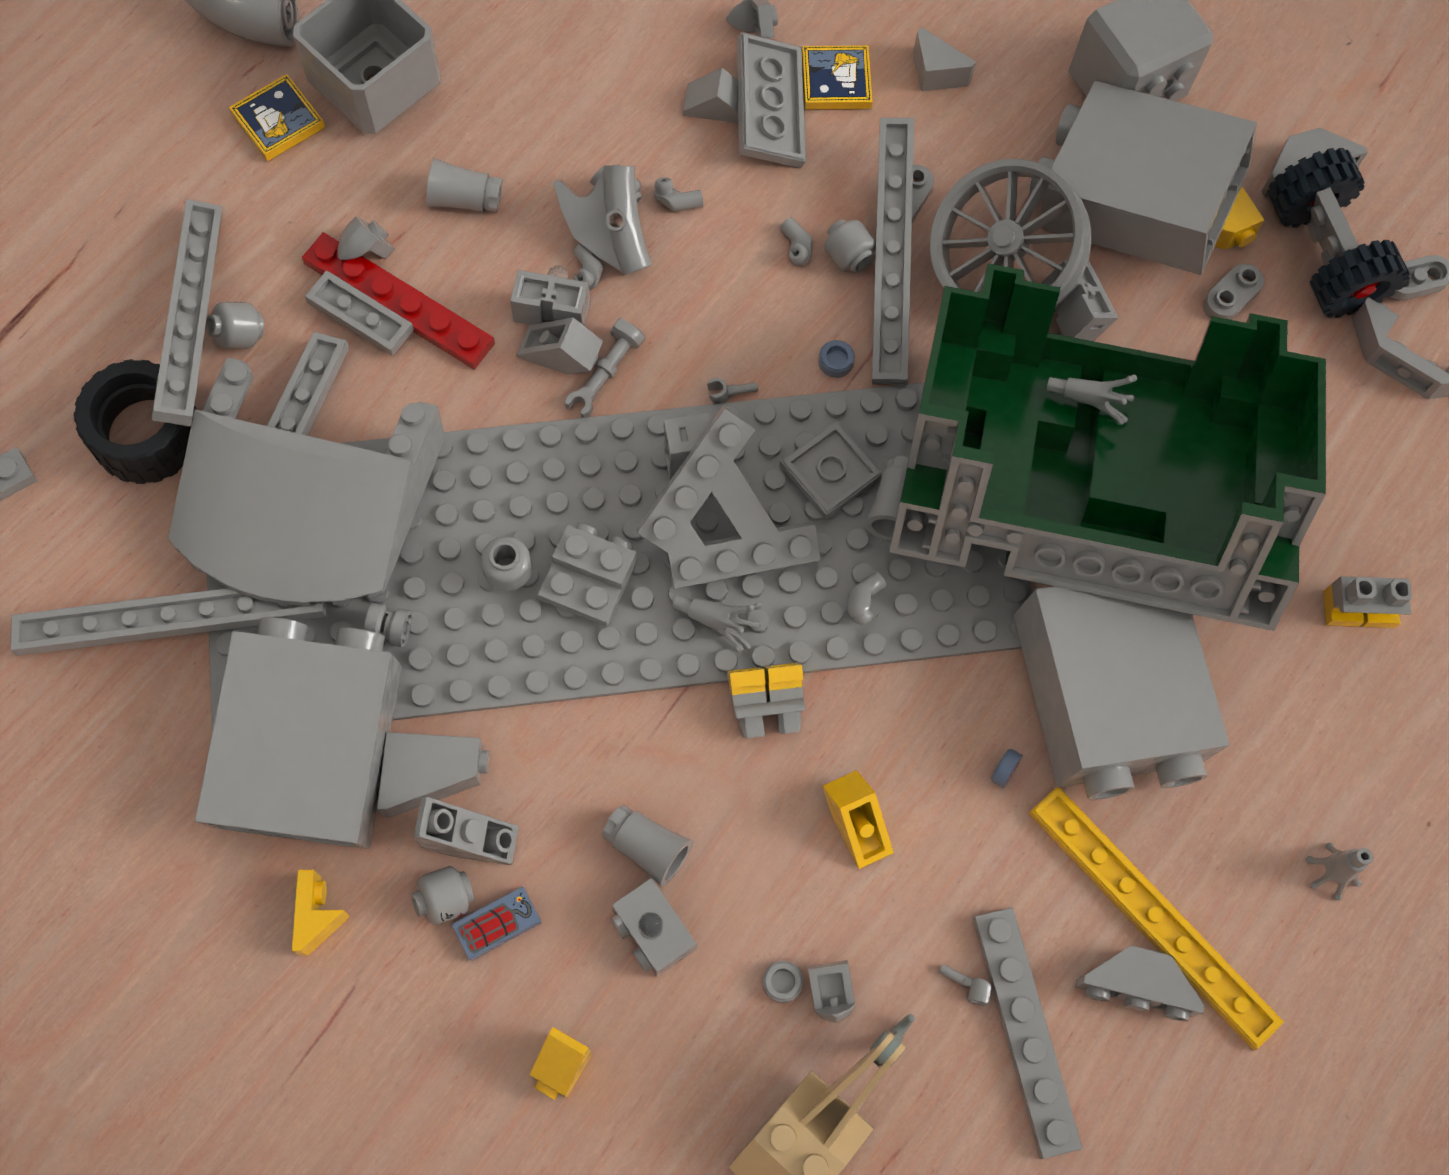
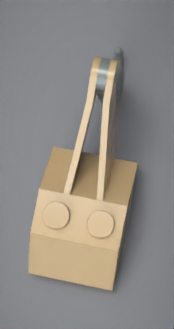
M909 1014L905 1016L890 1032L885 1030L870 1047V1052L830 1086L811 1070L734 1159L729 1168L736 1175H839L874 1130V1127L858 1113V1110L885 1072L906 1049V1046L901 1041L903 1035L915 1020L914 1015ZM873 1062L878 1067L881 1065L852 1106L839 1096Z

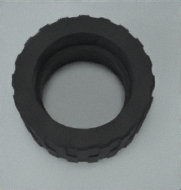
M129 359L108 365L105 369L92 375L93 377L81 388L82 391L75 402L74 421L77 426L76 431L85 446L109 474L117 476L122 481H131L136 484L159 482L166 477H171L178 473L177 471L183 467L191 426L165 422L155 435L143 442L122 445L109 441L111 426L115 418L125 408L140 401L155 399L160 364L151 363L149 360Z

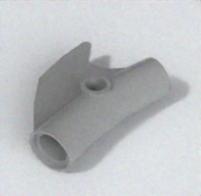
M604 165L603 173L596 187L585 197L577 196L560 180L554 182L561 211L573 237L598 258L620 270L623 276L652 265L639 219L635 166ZM617 214H620L623 219L620 226L615 223Z

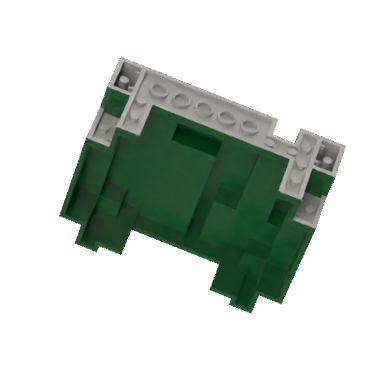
M988 263L981 293L944 286L889 552L965 568L971 544L1007 550L1003 576L1274 631L1299 584V546L1326 495V359L1288 352V320L1250 313L1246 323L1211 316L1198 353L1193 361L1048 333L1059 297L1060 287L1023 280L1025 270ZM1131 375L1137 376V380L1132 383L1112 388L1113 392L1125 395L1131 394L1135 397L1134 401H1127L1126 405L1109 401L1111 406L1128 418V422L1123 425H1118L1113 417L1094 406L1066 399L1062 394L1047 392V384L1050 377L1063 380L1076 378L1102 382L1125 379Z

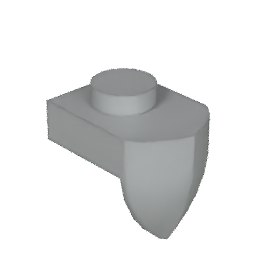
M743 0L726 17V21L739 30L755 32L758 36L767 39L775 37L773 26L778 25L777 11L775 6L771 5L768 0Z
M355 216L341 235L338 245V258L340 260H351L364 255L370 250L386 259L395 248L386 240L389 234L380 224L374 220L368 223Z
M848 960L808 966L816 1014L822 1019L838 1023L848 1017L855 1008Z

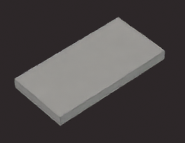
M741 32L736 39L739 154L802 168L806 163L802 47Z

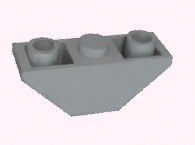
M1322 128L1289 136L1261 192L1264 197H1267L1268 186L1271 182H1275L1274 178L1278 174H1284L1286 172L1285 168L1290 165L1295 166L1299 163L1298 160L1304 157L1306 159L1312 157L1315 152L1320 151L1322 154L1330 148H1334L1335 151L1338 148H1344L1345 151H1350L1359 169V165L1368 151L1364 146Z
M422 797L414 838L421 848L448 856L512 865L519 826L430 797Z
M1131 945L1076 979L1075 988L1086 990L1085 996L1095 1000L1110 1001V997L1126 1000L1125 1006L1128 1008L1149 1011L1150 1007L1165 1010L1164 1016L1184 1022H1188L1189 1017H1194L1204 1012L1203 1002L1172 956Z

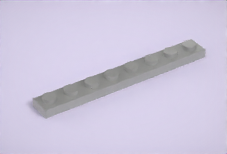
M880 118L872 384H908L914 118Z
M186 199L152 412L153 421L191 426L222 212V206Z
M225 588L11 615V651L16 656L259 626L260 618L262 617L283 618L293 621L326 617L325 602H311V606L284 605L262 601Z

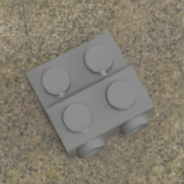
M578 523L576 528L567 524L552 556L553 563L540 588L538 599L608 627L637 563V552L632 550V544L625 539L612 537L611 541L598 537V531L587 524Z

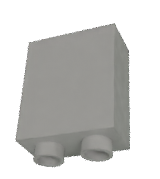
M1094 81L1082 107L1068 104L1062 113L1056 133V144L1062 147L1056 159L1043 156L1038 163L1056 172L1079 195L1090 220L1091 244L1202 275L1250 169L1257 122ZM1032 178L1030 184V195L1034 190L1035 186L1037 185L1039 179ZM1052 185L1048 186L1041 198L1042 214L1065 200L1062 194ZM1070 210L1044 225L1043 230L1057 234L1073 233V221Z
M1058 586L1035 589L1013 616L1057 788L1084 783L1088 799L1099 800L1119 796L1134 790L1133 775L1157 772L1161 788L1184 786L1207 778L1204 762L1230 744L1193 615Z
M275 617L260 618L258 634L232 631L195 822L216 829L370 849L378 805L386 732L391 731L402 668L391 652L383 651L385 636L363 629L339 628L335 645L305 641L307 625Z

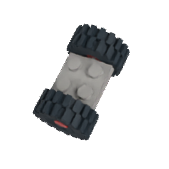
M1330 148L1322 154L1320 151L1315 152L1308 159L1304 157L1298 160L1299 163L1295 166H1288L1285 168L1286 172L1284 174H1278L1274 178L1275 182L1269 184L1267 194L1281 224L1284 227L1292 225V228H1297L1304 223L1308 227L1312 241L1314 243L1319 242L1323 250L1321 257L1324 265L1318 269L1319 273L1313 274L1310 286L1324 315L1328 318L1333 316L1341 318L1344 314L1348 316L1355 314L1368 297L1381 303L1383 302L1382 299L1385 297L1390 298L1396 294L1395 290L1402 289L1405 286L1404 283L1409 281L1410 273L1396 244L1389 240H1383L1381 243L1379 240H1376L1367 246L1365 243L1358 245L1341 210V207H1347L1351 204L1350 200L1356 199L1360 195L1359 191H1362L1365 187L1364 179L1349 150L1345 151L1344 148H1338L1335 151L1334 148Z

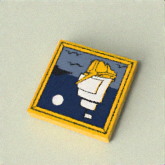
M869 45L802 46L805 110L872 108Z
M288 74L283 75L229 107L232 116L267 162L326 128L323 119Z

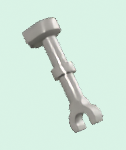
M619 318L610 330L611 335L618 341L607 356L600 358L596 363V371L585 386L581 387L578 391L571 392L565 399V406L568 410L576 402H583L585 404L580 412L581 418L590 417L593 411L592 402L595 399V395L608 378H613L618 371L616 366L629 348L638 349L645 340V336L638 328L622 318Z

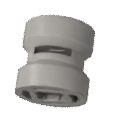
M372 603L366 615L364 630L382 634L385 636V640L389 641L390 645L403 648L406 645L411 630L412 611L401 608L392 611L388 610L386 605Z

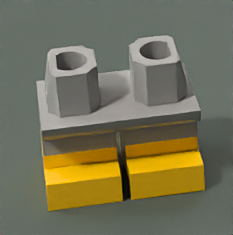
M1340 576L1323 590L1326 626L1359 627L1362 625L1363 627L1396 628L1401 624L1400 615H1411L1410 600L1412 594L1409 579Z
M796 662L764 666V669L762 667L727 671L733 714L736 719H739L744 738L765 736L763 716L773 714L777 715L778 732L780 734L800 732V711H805L802 664ZM765 684H766V687H767V696H768V699H767V700H766Z

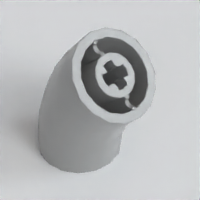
M185 0L203 17L233 35L273 46L291 47L295 43L293 30L294 25L298 22L297 0Z

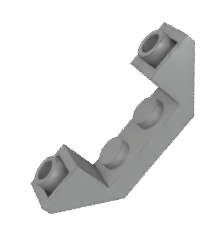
M1368 297L1352 318L1366 363L1426 399L1449 396V367L1444 371L1434 362L1425 360L1407 349L1404 344L1387 337L1386 335L1399 315L1389 310L1386 305Z

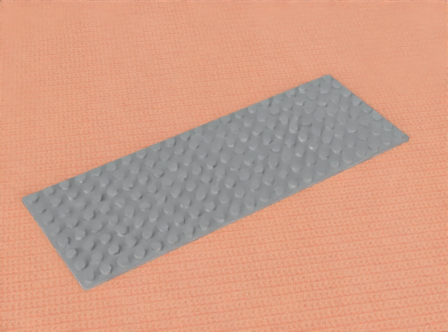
M923 382L444 432V443L384 594L370 599L368 595L347 599V604L334 605L332 601L325 602L326 617L299 620L297 622L308 626L305 641L335 645L339 628L364 630L366 615L372 603L386 605L387 609L396 611L399 608L412 611V625L406 645L403 648L392 646L387 640H384L383 651L391 652L402 666L393 721L728 682L727 671L754 667H762L764 669V666L796 662L802 664L803 673L1021 649L1013 614L1032 594L1030 581L1003 576L1007 550L972 543L965 568L890 553L891 541L871 534L864 525L874 503L881 479L825 520L781 469L780 461L832 423L838 421L883 473L889 459H894L895 456L909 457L924 387ZM722 406H724L756 429L735 458L734 462L776 528L809 521L814 522L820 560L674 589L667 552L636 531V528L670 481L664 453V420L708 413L711 423ZM391 438L344 442L341 444L385 454ZM711 492L691 520V525L702 542L738 536L739 533ZM578 523L587 524L598 531V537L611 541L612 537H620L630 542L633 546L632 550L637 552V563L608 627L538 599L540 588L553 563L552 556L567 524L575 528ZM508 536L516 538L524 543L529 551L532 572L525 585L517 590H498L490 585L484 576L481 564L483 550L489 542L499 537ZM877 571L882 575L887 586L871 597L870 609L873 611L872 620L864 625H859L848 614V594L855 585ZM207 575V591L226 588L220 585L216 579ZM681 595L692 600L699 598L729 606H747L750 604L755 605L757 602L762 603L761 609L738 613V616L741 618L760 622L761 626L758 629L737 624L744 627V632L738 634L750 643L751 648L745 650L744 646L738 642L743 647V650L740 653L736 652L731 642L718 631L689 618L687 613L673 609L675 597ZM259 626L209 632L212 732L232 631L258 634Z

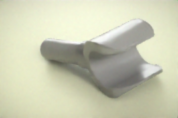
M713 378L707 383L709 390L722 389L721 393L710 395V399L714 404L726 403L729 396L758 391L757 383L726 385L725 381L720 378Z
M945 964L942 965L939 973L964 987L970 988L967 997L968 1001L983 1006L989 1004L992 988L988 981L965 976Z

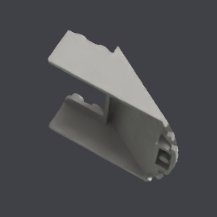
M227 357L202 411L194 410L168 536L169 541L199 572L203 571L226 588L262 601L295 606H311V602L332 601L334 605L347 604V599L366 595L370 599L384 594L445 440L438 406L423 402L406 405L402 409L401 416L385 454L235 419L252 383L253 375L250 367L245 362Z

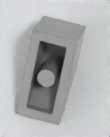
M574 317L529 325L516 355L523 360L568 375L589 372L598 360V352L603 340Z

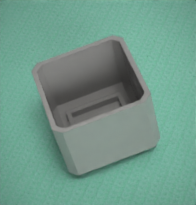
M326 0L294 25L293 37L308 82L363 133L376 134L440 84V68L432 29L401 0ZM371 74H376V75L373 76L371 79H369L368 81H366V79H367V77H368L369 75H371Z
M1116 0L1096 9L1087 18L1068 71L1086 97L1094 81H1099L1176 101L1188 95L1212 45L1214 33L1189 0Z

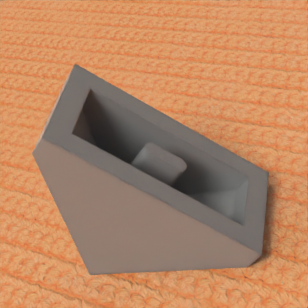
M921 27L917 31L913 50L921 91L967 87L971 83L976 61Z
M720 68L688 83L683 116L738 123L737 79L723 68Z

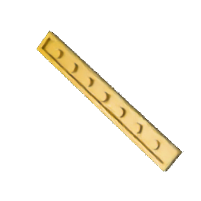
M1056 787L1028 813L1160 953L1172 956L1190 985L1252 1050H1257L1284 1023L1273 1009L1060 787Z

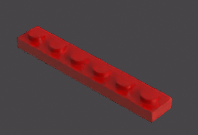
M324 232L302 256L306 266L321 275L326 270L387 307L411 322L414 333L473 370L476 369L495 344L493 336L365 257L360 256L351 260H340L338 258L339 241Z

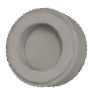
M788 961L773 963L767 968L763 976V989L766 995L778 1003H787L794 1000L803 987L801 971L796 965Z

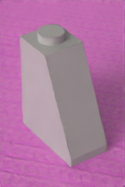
M386 732L377 810L383 817L391 818L420 807L422 797L440 800L480 785L481 773H488L489 750H484L480 738Z

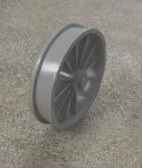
M997 160L969 172L952 187L941 202L931 229V261L936 276L943 288L944 286L962 289L957 280L992 258L993 260L990 264L1002 266L1004 263V267L1014 268L1015 259L1021 270H1025L1024 276L1027 281L1035 282L1023 259V256L1028 253L1061 271L1056 280L1051 284V286L1060 287L1056 304L1058 305L1074 289L1086 268L1091 250V225L1087 210L1079 195L1056 172L1030 160ZM1018 177L1039 179L1016 219ZM1008 178L1006 219L1002 220L985 187L998 180ZM1052 185L1065 200L1027 223L1048 186ZM979 191L996 221L991 228L961 212L964 205ZM1070 210L1073 221V233L1030 235ZM958 215L989 232L987 238L950 240L952 228ZM1073 242L1064 268L1029 249L1030 244ZM989 246L988 249L952 271L949 248ZM985 273L975 288V292L981 293Z

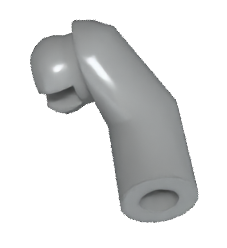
M662 177L655 181V198L672 211L703 207L701 190L680 193L673 188L670 178Z
M790 217L782 223L780 231L792 241L791 248L788 251V256L792 263L804 265L812 257L813 238Z
M579 243L573 249V253L582 267L578 275L574 274V280L588 282L590 291L597 286L603 271V265L596 255Z
M877 571L859 582L849 591L847 611L849 616L853 617L855 623L859 625H864L872 620L873 611L870 609L871 597L887 586L884 578Z

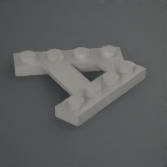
M724 406L719 410L636 528L638 534L667 552L674 589L820 560L814 522L809 521L776 528L737 467L734 460L756 429ZM711 492L739 533L738 536L702 542L691 525V520Z

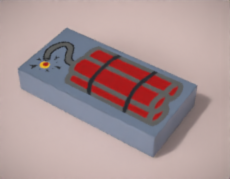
M522 886L453 923L452 926L469 960L473 961L538 926L542 922Z

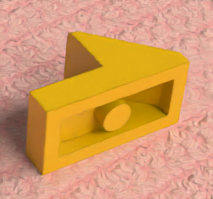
M298 870L292 951L299 956H309L350 917L344 910H319V905H325L327 886L326 881H321L322 876L315 870Z

